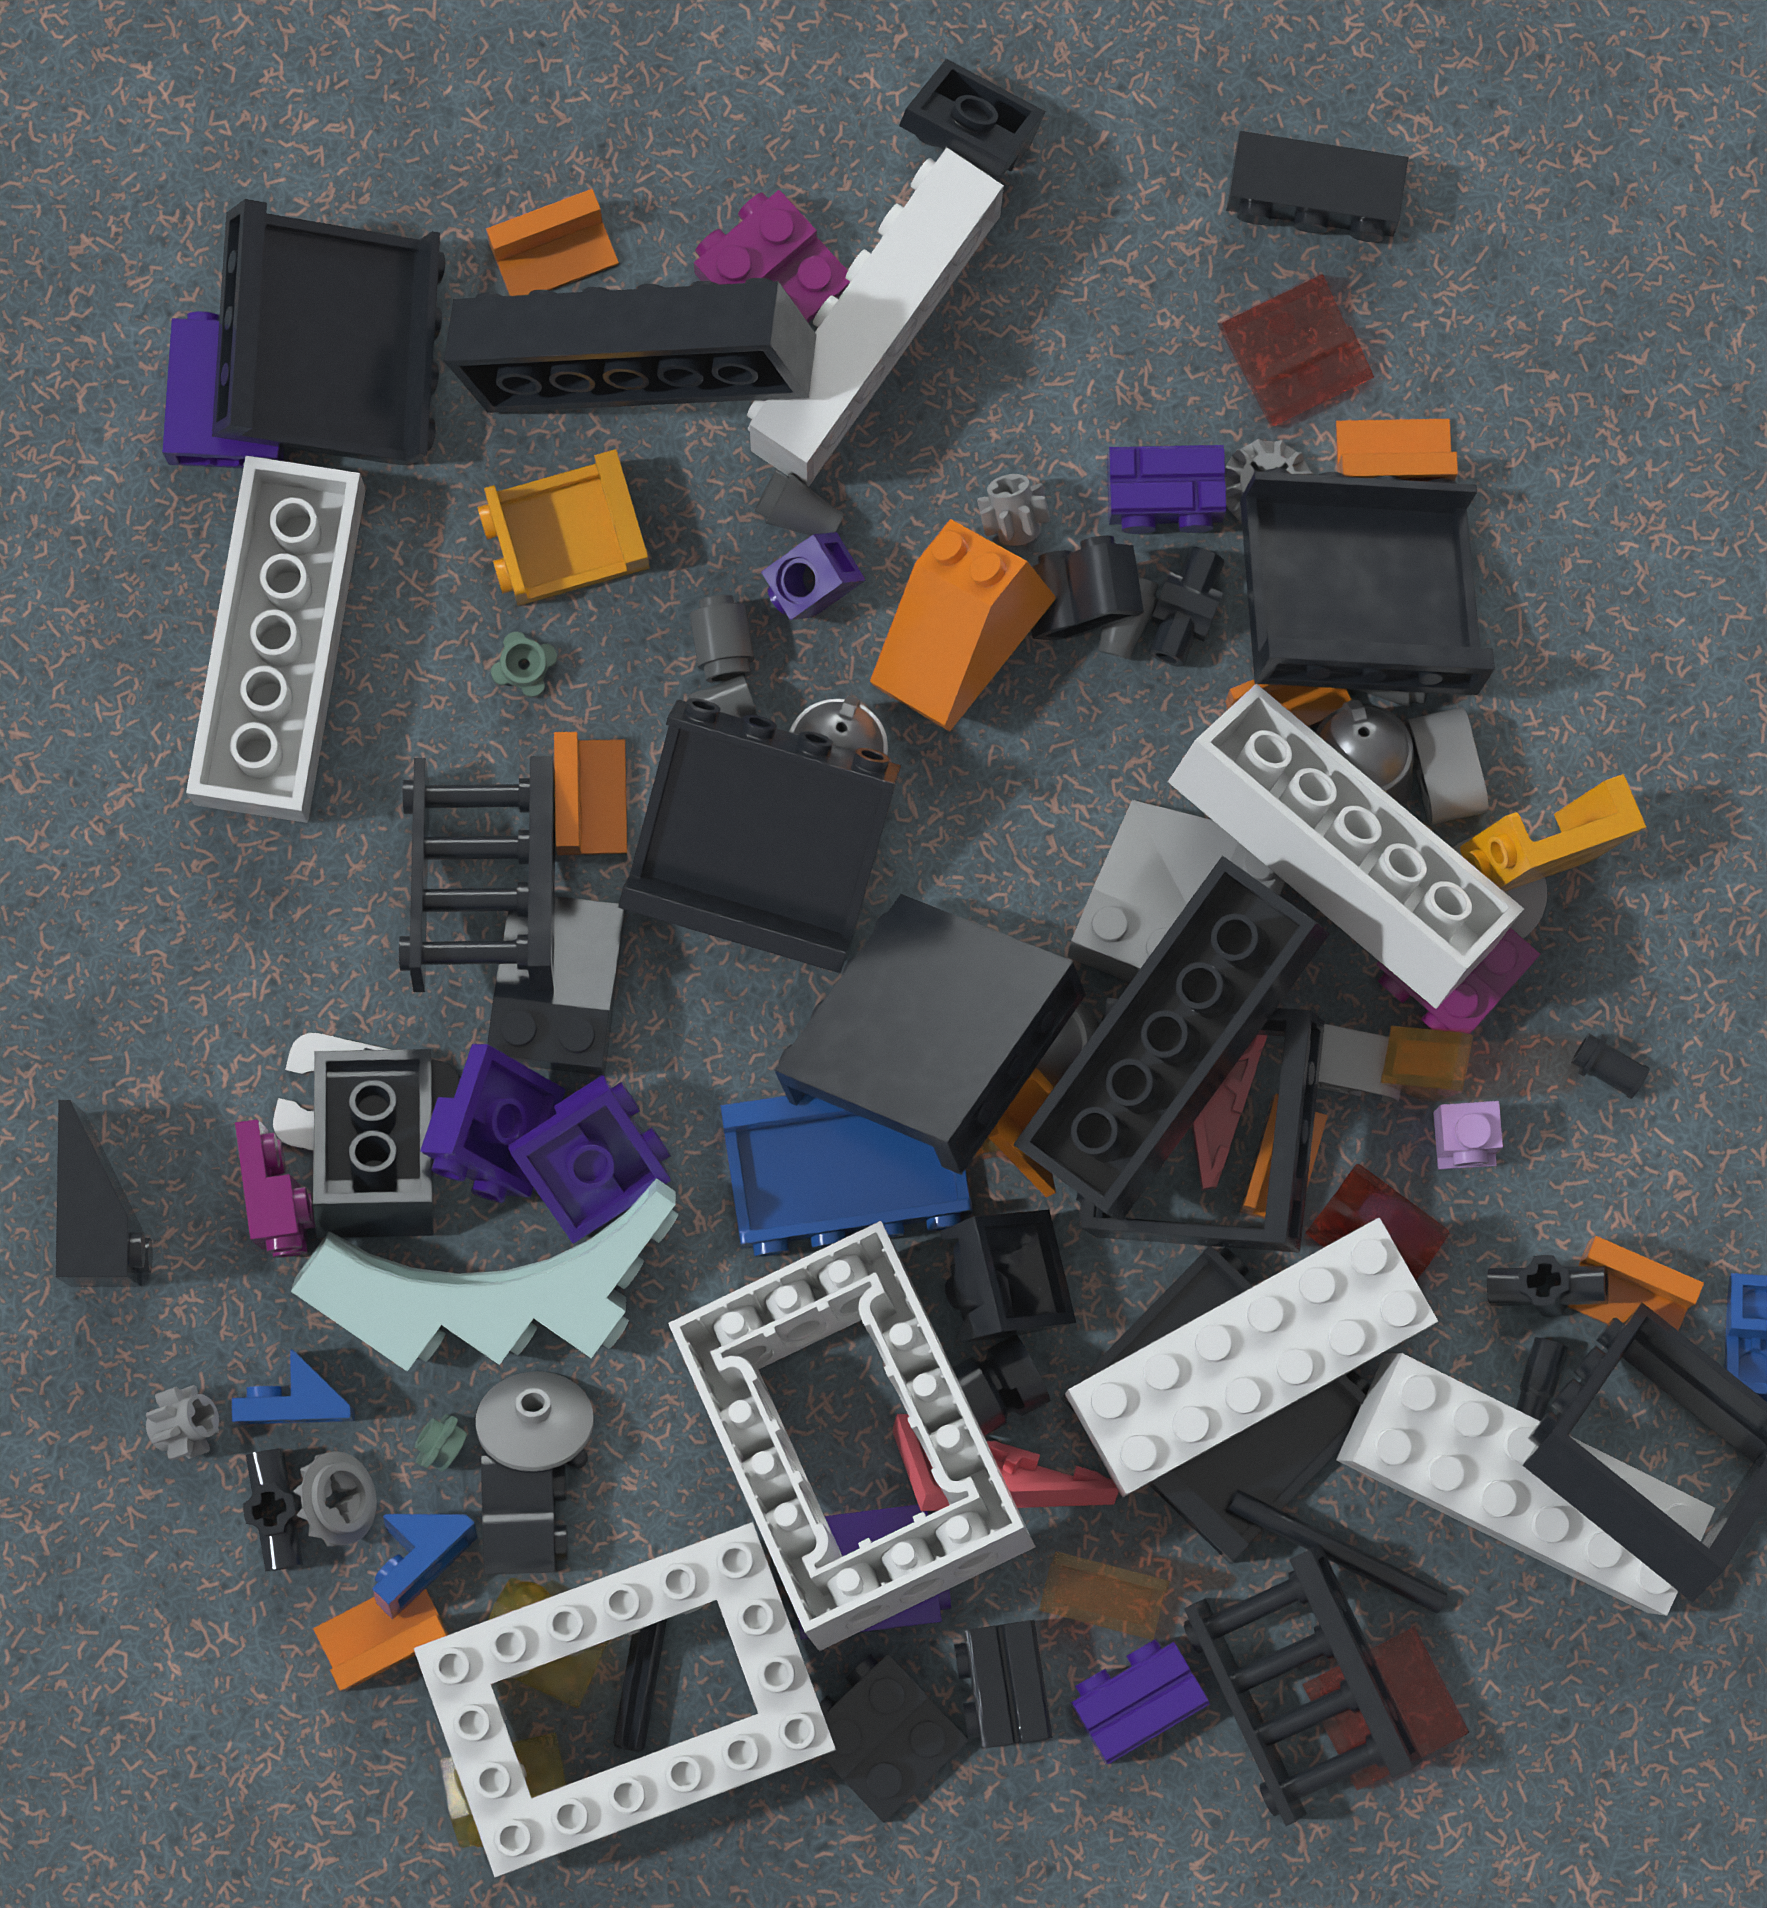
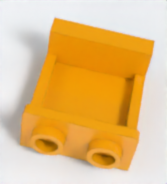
M616 449L594 455L595 464L500 491H496L495 485L484 488L488 504L477 507L487 540L498 537L504 558L494 560L493 563L502 594L514 591L518 606L650 569L647 551Z
M1624 774L1601 782L1554 813L1561 830L1559 834L1534 842L1529 838L1519 813L1515 812L1504 816L1461 845L1460 852L1463 858L1501 890L1506 892L1595 860L1645 829L1646 825Z

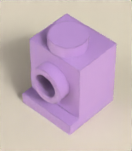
M1499 1101L1443 1104L1433 1112L1438 1170L1496 1166V1153L1503 1148Z

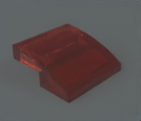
M1317 274L1217 323L1271 426L1278 425L1374 378L1352 326H1346L1323 274Z
M1415 1627L1370 1648L1421 1758L1469 1733ZM1338 1665L1302 1685L1310 1701L1340 1688V1681L1345 1679ZM1350 1709L1322 1722L1338 1754L1365 1743V1736L1371 1733L1361 1711L1354 1714ZM1375 1764L1351 1775L1350 1778L1358 1791L1390 1773L1387 1766L1379 1768Z

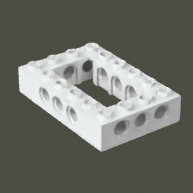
M882 1221L668 1323L801 1625L819 1651L1035 1548L1033 1540L901 1257ZM862 1320L886 1365L884 1367L885 1372L909 1415V1418H907L933 1467L931 1472L950 1505L928 1516L921 1512L913 1516L914 1523L874 1542L867 1538L858 1543L860 1549L842 1556L759 1369Z
M753 1522L414 1648L494 1877L502 1876L836 1750ZM717 1600L758 1714L531 1798L525 1780L527 1773L524 1765L520 1764L505 1724L507 1717L504 1709L498 1704L491 1684L506 1678L520 1677L528 1674L529 1670L566 1656L579 1655L584 1653L585 1649L626 1634L630 1636L640 1632V1629L679 1614H689L702 1608L705 1604Z

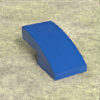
M1731 1273L1727 1295L1724 1368L1765 1401H1767V1275Z

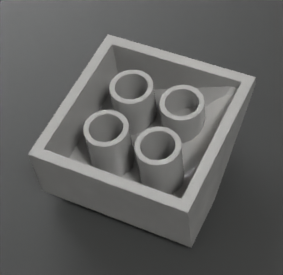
M1132 800L1074 932L1067 957L1131 982L1222 855L1279 896L1285 881L1213 820Z

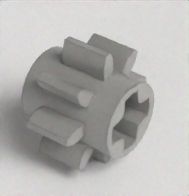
M1009 474L993 480L987 487L989 497H981L977 500L985 535L991 536L997 533L999 541L1005 545L1017 546L1033 541L1040 534L1039 523H1046L1051 520L1043 485L1040 483L1030 486L1029 479L1024 475Z
M195 1385L181 1390L176 1386L157 1393L155 1398L160 1408L146 1413V1430L151 1443L157 1449L167 1451L168 1459L171 1461L183 1456L190 1459L209 1452L210 1447L206 1438L219 1433V1414L213 1401L203 1394H198L197 1386Z

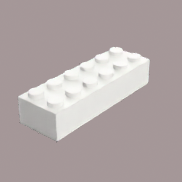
M948 148L944 150L937 162L928 158L923 163L911 183V187L915 189V192L904 208L899 204H895L891 208L878 230V233L883 235L880 242L872 253L865 249L860 252L846 274L845 278L850 281L848 287L839 299L831 295L816 314L813 324L818 328L815 331L817 336L809 398L755 400L747 413V416L752 419L748 427L751 451L787 476L790 472L793 473L808 487L1000 218L1004 185Z
M252 456L245 457L186 794L195 806L308 823L366 491L360 473Z
M1257 684L1194 741L1168 781L1182 795L1435 1009L1496 947L1524 910L1522 906Z
M1379 1217L1067 1390L1065 1395L1123 1498L1437 1323L1438 1320Z
M1403 1353L1384 1355L1336 1461L1644 1612L1668 1615L1678 1591L1522 1466L1536 1446L1528 1437L1539 1424V1420ZM1571 1437L1701 1541L1715 1510L1714 1507Z

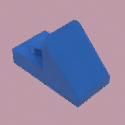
M293 1349L290 1350L291 1396H282L281 1386H253L246 1388L247 1397L232 1398V1422L237 1425L355 1421V1409Z
M386 1514L383 1516L386 1530L409 1552L404 1558L400 1554L391 1558L375 1576L377 1584L372 1590L376 1604L392 1620L478 1538L475 1523L467 1515Z

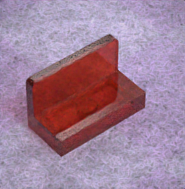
M1356 1164L1305 1232L1306 1235L1325 1248L1380 1217L1415 1281L1428 1267L1450 1233L1447 1228L1360 1164Z

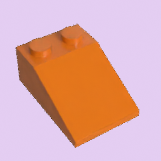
M950 519L914 564L870 683L883 693L946 730L951 731L1054 602L1056 596L1026 560Z

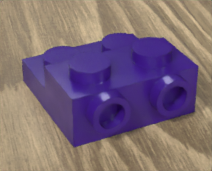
M472 1044L455 1097H438L420 1152L434 1159L431 1168L434 1173L451 1180L465 1181L467 1177L474 1181L471 1192L480 1198L498 1203H503L506 1196L531 1198L534 1187L510 1154L508 1145L556 1115L554 1106L563 1100L566 1089L488 1044Z
M601 1075L554 1106L556 1115L508 1145L510 1154L573 1244L631 1207L656 1178L664 1184L671 1181L663 1164V1161L671 1157L666 1146L653 1127L642 1133L632 1116L640 1112L633 1097L622 1082L611 1087L604 1075Z

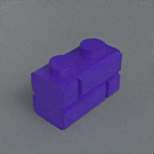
M1224 445L1109 447L1107 454L1109 525L1121 524L1122 532L1128 534L1151 533L1156 530V524L1179 523V531L1186 533H1201L1213 530V523H1223L1226 513Z
M1154 1639L1128 1654L1126 1658L1131 1667L1111 1678L1105 1668L1075 1686L1080 1697L1070 1702L1105 1765L1112 1763L1210 1705L1209 1700L1174 1642L1162 1648L1158 1640Z

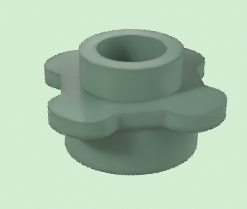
M512 632L504 638V649L500 656V662L492 666L491 676L494 682L500 686L511 684L522 689L525 696L530 698L537 697L545 689L543 679L548 668L554 666L557 662L556 650L550 644L539 645L534 640L526 638L521 632ZM527 660L530 666L522 670L519 668V662Z
M446 1413L440 1422L432 1418L426 1424L414 1446L415 1449L420 1451L415 1463L426 1469L431 1465L441 1472L452 1463L467 1436L466 1431L456 1426L458 1422L456 1417Z

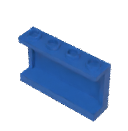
M808 1094L804 1095L797 1106L789 1103L787 1096L720 1105L741 1249L753 1247L754 1257L789 1252L788 1242L811 1239L812 1248H825L846 1238V1233L859 1232L879 1221H882L889 1236L893 1238L905 1234L903 1225L926 1222L928 1231H941L962 1222L961 1216L972 1215L973 1208L971 1198L969 1197L966 1171L960 1175L943 1168L933 1146Z

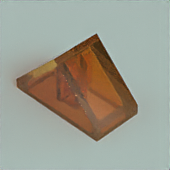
M1391 1026L1381 1083L1420 1100L1434 1103L1462 1093L1473 1035L1454 1031Z

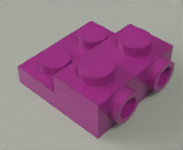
M780 190L776 191L769 198L763 192L756 194L738 212V216L742 221L726 235L721 229H716L705 237L695 249L699 258L694 262V273L701 281H711L717 284L745 283L746 280L751 278H766L772 281H779L808 323L816 316L821 306L831 295L838 298L850 283L845 278L848 270L817 238V230Z
M1509 928L1496 947L1437 1009L1380 961L1376 965L1384 971V974L1377 981L1403 1004L1412 996L1423 1005L1428 1012L1421 1020L1446 1042L1454 1034L1464 1041L1541 954L1513 929Z
M259 1119L235 1122L250 1240L262 1250L272 1253L273 1258L307 1254V1243H309L307 1229L315 1228L312 1193H308L306 1187L301 1188V1185L290 1174H286L282 1141L276 1138L275 1132L270 1133Z

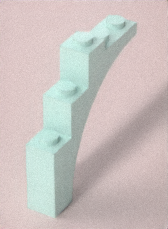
M656 1178L626 1213L591 1239L550 1259L505 1271L457 1274L412 1268L369 1254L329 1231L295 1277L291 1292L406 1371L410 1369L418 1357L427 1362L434 1354L446 1334L439 1329L441 1325L499 1365L509 1351L518 1356L529 1343L537 1329V1326L531 1323L533 1319L592 1358L601 1345L610 1349L625 1330L629 1322L623 1316L626 1312V1297L614 1288L618 1285L625 1289L631 1283L644 1262L643 1259L638 1257L642 1249L651 1238L659 1243L676 1221L678 1213L672 1210L675 1206L676 1192Z

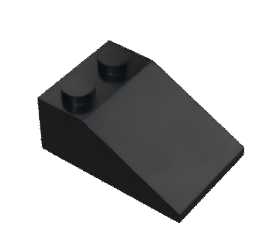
M555 896L554 991H531L528 970H518L517 964H499L487 1044L526 1067L605 1076L626 910L618 908V903ZM508 911L503 941L517 940V935L528 934V917H518V911Z
M431 1049L314 1051L313 1209L316 1238H324L329 1231L340 1238L434 1236L433 1171L431 1170L433 1159L420 1152L432 1117Z
M58 1100L56 1278L70 1287H142V1273H151L152 1239L145 1238L142 1227L86 1113L71 1100Z

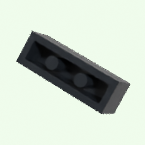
M1240 131L1235 149L1226 211L1237 212L1239 220L1250 224L1265 225L1271 223V218L1294 221L1293 226L1295 229L1307 233H1325L1328 227L1350 230L1349 235L1356 240L1380 242L1384 236L1394 237L1399 224L1409 157Z

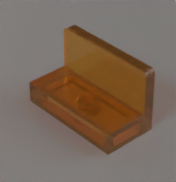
M1055 1551L1052 1554L1038 1611L1153 1640L1163 1598L1168 1592L1170 1581Z

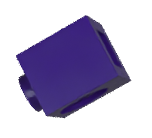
M837 532L811 535L761 571L769 584L767 591L771 602L782 614L787 615L790 620L814 617L866 581ZM807 566L813 570L815 575V586L811 593L803 583V573Z

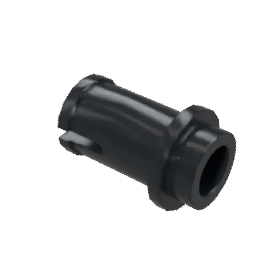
M1588 1033L1578 1047L1571 1063L1580 1068L1578 1072L1580 1075L1585 1076L1587 1073H1590L1625 1094L1627 1098L1632 1099L1645 1081L1650 1067L1638 1063L1606 1044V1036L1601 1034L1597 1038Z

